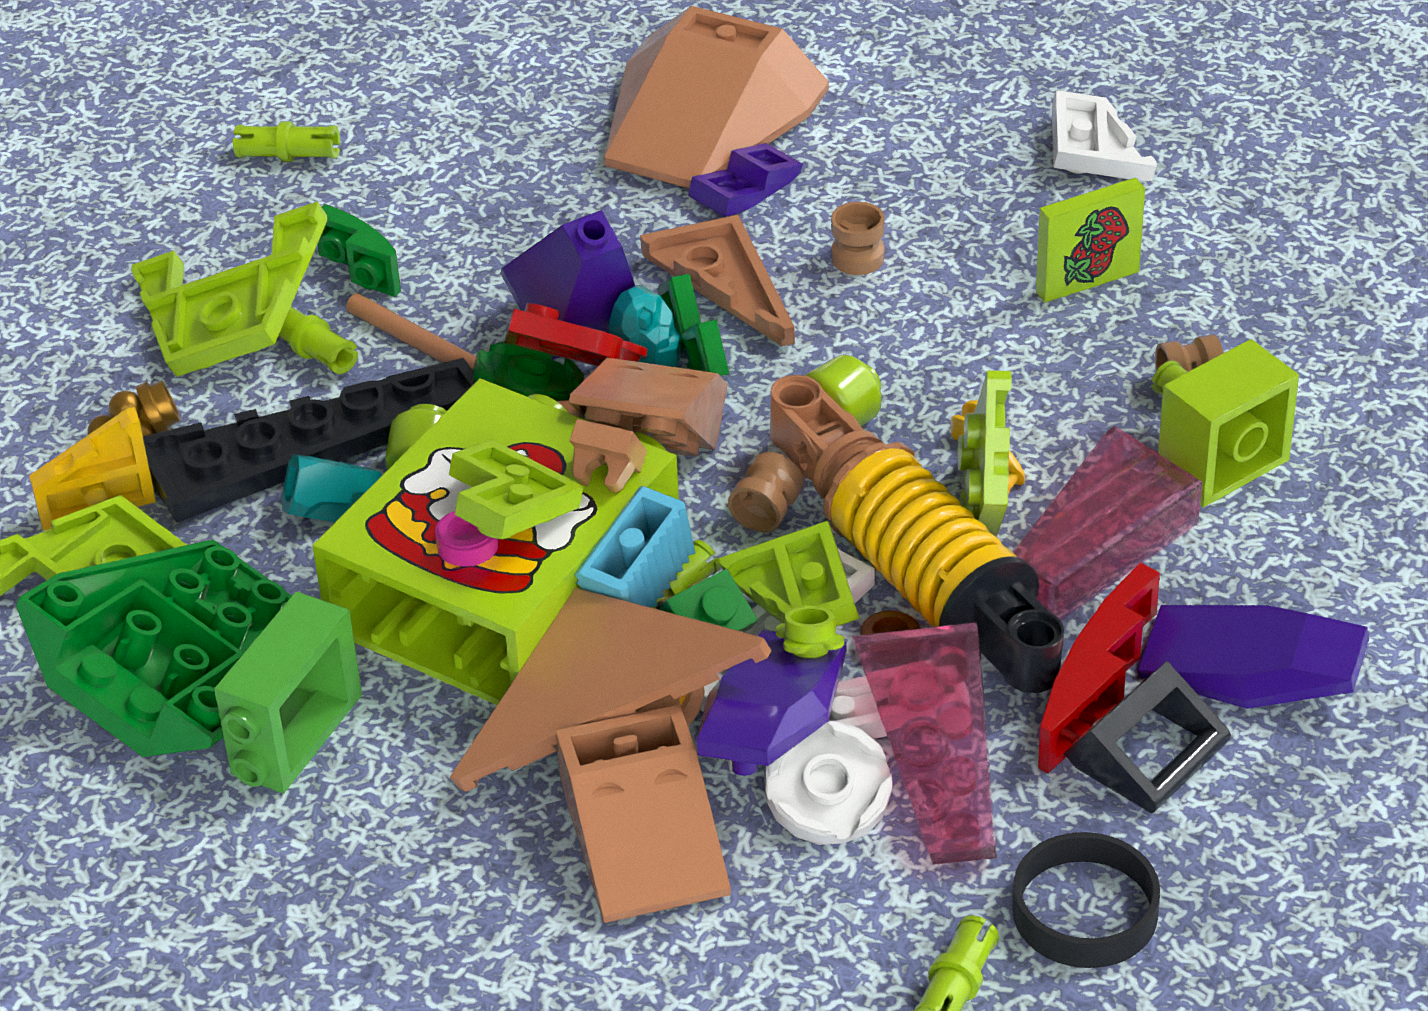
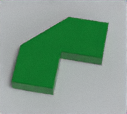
M690 273L671 277L659 284L657 288L658 295L661 296L673 313L674 327L681 336L680 350L686 349L689 361L687 369L718 373L721 378L729 375L717 319L701 323Z

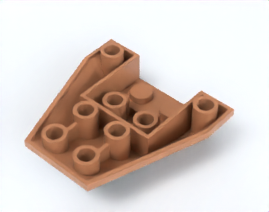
M690 6L648 35L626 62L604 156V164L611 168L690 188L693 176L726 170L732 150L764 143L769 144L807 119L828 92L829 81L782 28Z

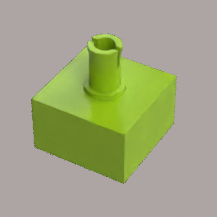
M1252 339L1189 372L1183 369L1177 361L1165 362L1155 372L1152 378V382L1155 384L1151 385L1154 392L1162 395L1157 471L1204 508L1289 461L1299 374Z

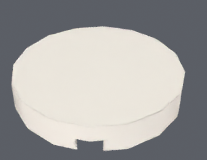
M828 721L772 764L766 766L764 775L766 802L776 821L797 838L818 845L849 842L869 833L884 816L892 792V777L886 763L887 757L881 746L860 728L839 721Z

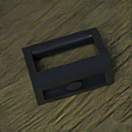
M1166 661L1136 686L1063 754L1079 771L1146 811L1154 813L1231 739V733L1209 706L1171 664ZM1153 710L1197 737L1155 777L1149 780L1116 742L1148 712Z

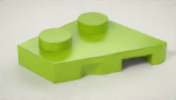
M828 521L718 558L722 570L727 569L740 591L781 623H785V614L789 610L802 606H818L831 610L835 615L836 627L860 619Z

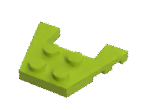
M318 201L274 216L272 254L264 258L184 285V263L174 250L132 264L131 271L141 288L139 293L142 301L149 310L153 320L151 325L164 360L176 377L199 369H206L214 364L275 345L327 222V214Z
M122 495L52 520V529L26 539L19 534H15L0 540V596L33 572H37L44 579L48 580L58 573L185 546L187 544Z

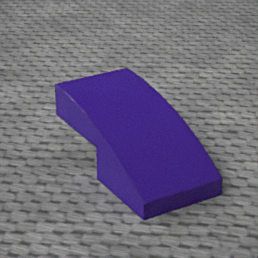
M767 143L732 150L726 170L692 177L688 196L724 217L731 216L754 207L792 182L801 173L803 164Z

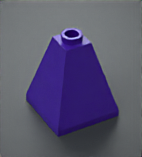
M602 210L561 225L502 267L500 272L520 310L524 311L527 303L550 307L560 312L558 320L609 333V322L613 306L622 292L635 286L623 247ZM554 355L552 356V359H553V360H554V359H557V358H560V357H558V356H554Z

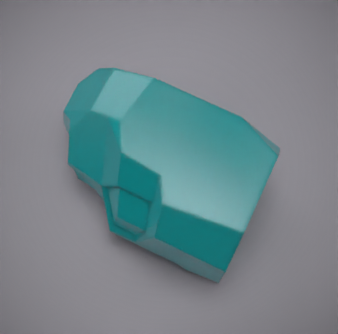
M640 285L622 292L613 306L609 322V333L622 338L624 341L647 348L646 359H640L639 362L678 368L681 336L674 327L673 313L661 296Z
M293 454L288 462L282 492V511L289 515L336 522L382 475L375 469Z

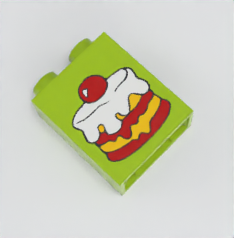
M479 379L312 545L321 600L349 609L354 643L498 705L575 588L579 589L580 586L576 583L578 579L574 574L636 490L641 486H645L679 500L677 455L668 452L652 437L634 432L646 448L647 453L641 472H633L619 493L610 492L604 485L605 477L608 474V465L602 464L601 467L593 471L589 485H582L584 487L580 508L553 518L549 522L541 523L516 533L510 538L498 539L496 553L484 563L468 567L452 565L444 561L438 554L435 528L441 518L455 511L458 492L471 488L467 484L449 476L452 453L492 439L580 484L573 475L574 446L571 444L570 438L576 419L588 420L570 414L560 403L548 396L533 394L526 397Z

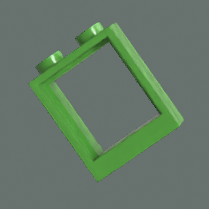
M296 591L214 688L230 772L243 783L253 787L262 785L284 794L362 696L349 609Z

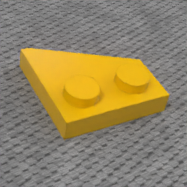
M135 407L125 409L29 475L43 531L52 529V520L122 495L136 507L156 502L140 421Z

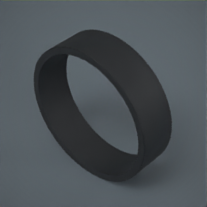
M1067 833L1039 843L1019 863L1013 885V919L1022 938L1042 956L1067 966L1079 968L1106 967L1133 957L1148 944L1154 935L1158 922L1160 903L1159 879L1149 860L1130 844L1112 836L1099 833ZM1093 862L1115 868L1132 878L1145 893L1150 906L1145 915L1135 925L1123 932L1100 938H1080L1057 932L1040 922L1030 912L1022 895L1029 883L1045 870L1065 863Z

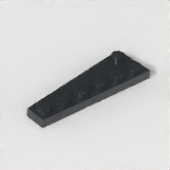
M464 358L391 375L378 381H367L343 387L340 397L325 401L310 399V396L289 400L290 409L260 417L256 409L234 414L236 423L204 430L200 422L143 436L152 485L176 523L284 483L288 462L293 454L340 462L388 444L391 423L400 413L418 404L436 405L448 411L475 384L473 381V370Z

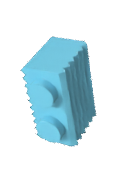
M645 486L639 487L574 574L578 579L576 583L580 586L579 589L650 608L658 606L656 599L663 598V590L670 589L669 582L677 580L676 573L683 571L682 564L689 562L688 555L696 554L684 502Z

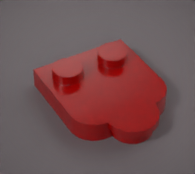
M527 303L524 311L513 310L504 343L593 366H599L606 358L639 362L640 359H646L648 352L647 348L624 341L613 334L558 320L560 313L558 310L532 303Z

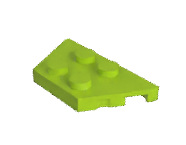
M987 370L975 412L966 413L964 435H960L958 439V470L963 473L964 490L960 491L959 501L963 507L973 513L976 520L982 522L988 531L997 537L1008 506L1010 428L1005 427V401L1008 392L1011 391L1012 376L1011 371Z

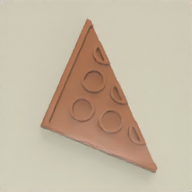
M575 588L450 778L459 790L467 792L478 787V781L484 776L507 766L511 771H514L557 752L554 746L557 745L555 730L637 713L636 709L671 694L673 699H677L720 680L717 673L748 659H753L755 663L767 659L771 649L763 637Z

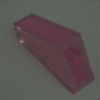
M1114 426L1109 429L1013 552L1017 557L1027 561L1035 569L1039 578L1037 600L1050 613L1062 621L1130 573L1140 562L1144 563L1199 524L1202 481L1118 427Z

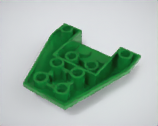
M212 539L58 573L20 596L16 608L47 687L142 757L207 749L224 738L214 688L292 595L286 592L278 583L269 580L241 560L233 551Z

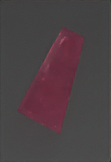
M977 622L852 636L932 865L997 858L980 638Z

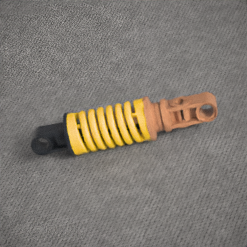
M789 375L775 381L771 387L770 439L776 447L780 448L800 468L804 477L813 481L816 492L824 499V515L830 520V527L837 534L845 537L851 545L855 546L861 555L869 560L878 572L882 573L889 584L894 586L899 594L907 599L917 612L922 614L928 624L936 628L942 642L953 653L965 657L983 654L1005 677L1006 681L1019 691L1042 693L1052 689L1054 680L1061 668L1064 626L1058 617L1050 613L1037 600L1039 578L1035 569L1027 561L1017 557L1009 548L1003 546L999 538L990 533L982 522L976 520L973 513L963 507L960 501L950 494L942 483L936 481L929 470L921 467L922 465L914 457V452L908 446L900 442L884 444L875 434L865 431L851 413L844 411L822 389L821 385L810 377Z

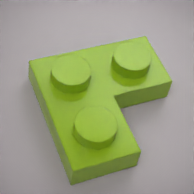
M492 439L452 453L449 476L471 487L458 492L454 515L477 526L478 530L488 537L497 539L510 538L516 533L538 524L549 522L553 518L580 508L584 486Z

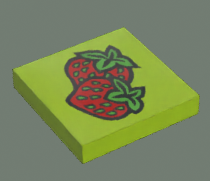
M1136 177L1039 208L1036 293L1045 303L1140 271L1145 187Z

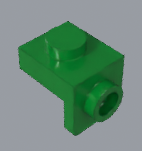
M727 569L672 596L659 609L740 632L751 629L758 621V618Z

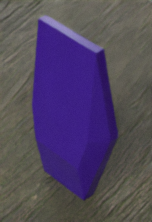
M1161 605L1144 651L1138 674L1139 677L1146 679L1168 661L1198 695L1246 709L1353 693L1369 642V632L1367 626L1269 605Z
M761 630L757 636L765 639L771 649V653L767 659L755 663L753 659H748L730 667L709 692L697 736V755L731 760L732 771L737 775L747 776L755 773L758 765L769 766L829 721L847 652L846 641H844L842 648L829 650L822 657L802 658L785 651L783 648L785 640L777 637L775 631Z

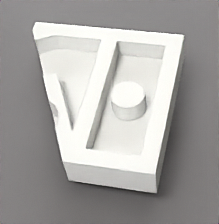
M1056 90L1052 103L1054 168L1068 170L1076 174L1091 173L1124 179L1136 177L1139 181L1153 180L1157 167L1156 160L1152 156L1141 157L1134 148L1137 136L1127 124L1117 117V111L1107 98Z

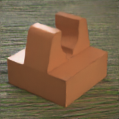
M576 419L570 442L574 446V477L581 485L588 486L593 471L601 467L602 464L608 465V474L605 477L604 485L610 492L619 493L633 472H641L647 453L646 448L632 431Z

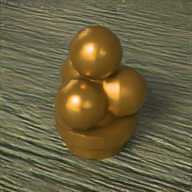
M161 380L153 385H149L146 381L136 386L138 395L131 391H120L112 396L108 406L110 415L96 416L90 421L87 431L89 435L125 409L132 407L136 409L142 436L171 430L170 426L180 422L181 417L164 382Z

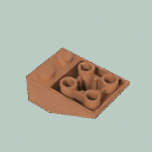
M606 358L570 394L569 404L585 416L584 419L646 434L659 443L665 444V449L670 453L698 456L699 448L716 450L728 384L718 373Z
M680 704L555 730L560 782L603 923L731 895V887L696 748Z

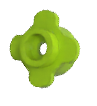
M802 606L791 609L785 614V623L779 624L776 627V636L785 640L783 642L784 650L798 657L818 658L826 655L829 650H837L844 646V636L835 632L834 613L823 607Z

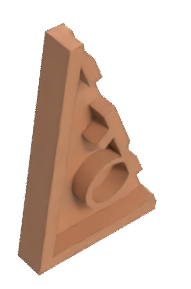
M739 215L640 235L643 257L674 277L690 273L692 286L695 291L780 346L795 344L794 325Z

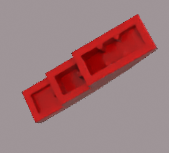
M1140 562L1103 600L1075 639L1054 680L1041 721L1038 769L1049 774L1066 758L1063 753L1124 698L1126 671L1141 657L1143 627L1157 615L1160 572Z

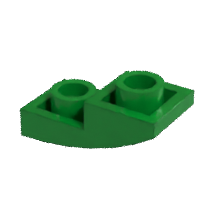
M324 204L322 209L327 214V222L317 244L319 256L328 258L336 263L349 265L352 283L368 290H376L396 297L401 292L396 250L390 242L377 230L359 218L341 209Z

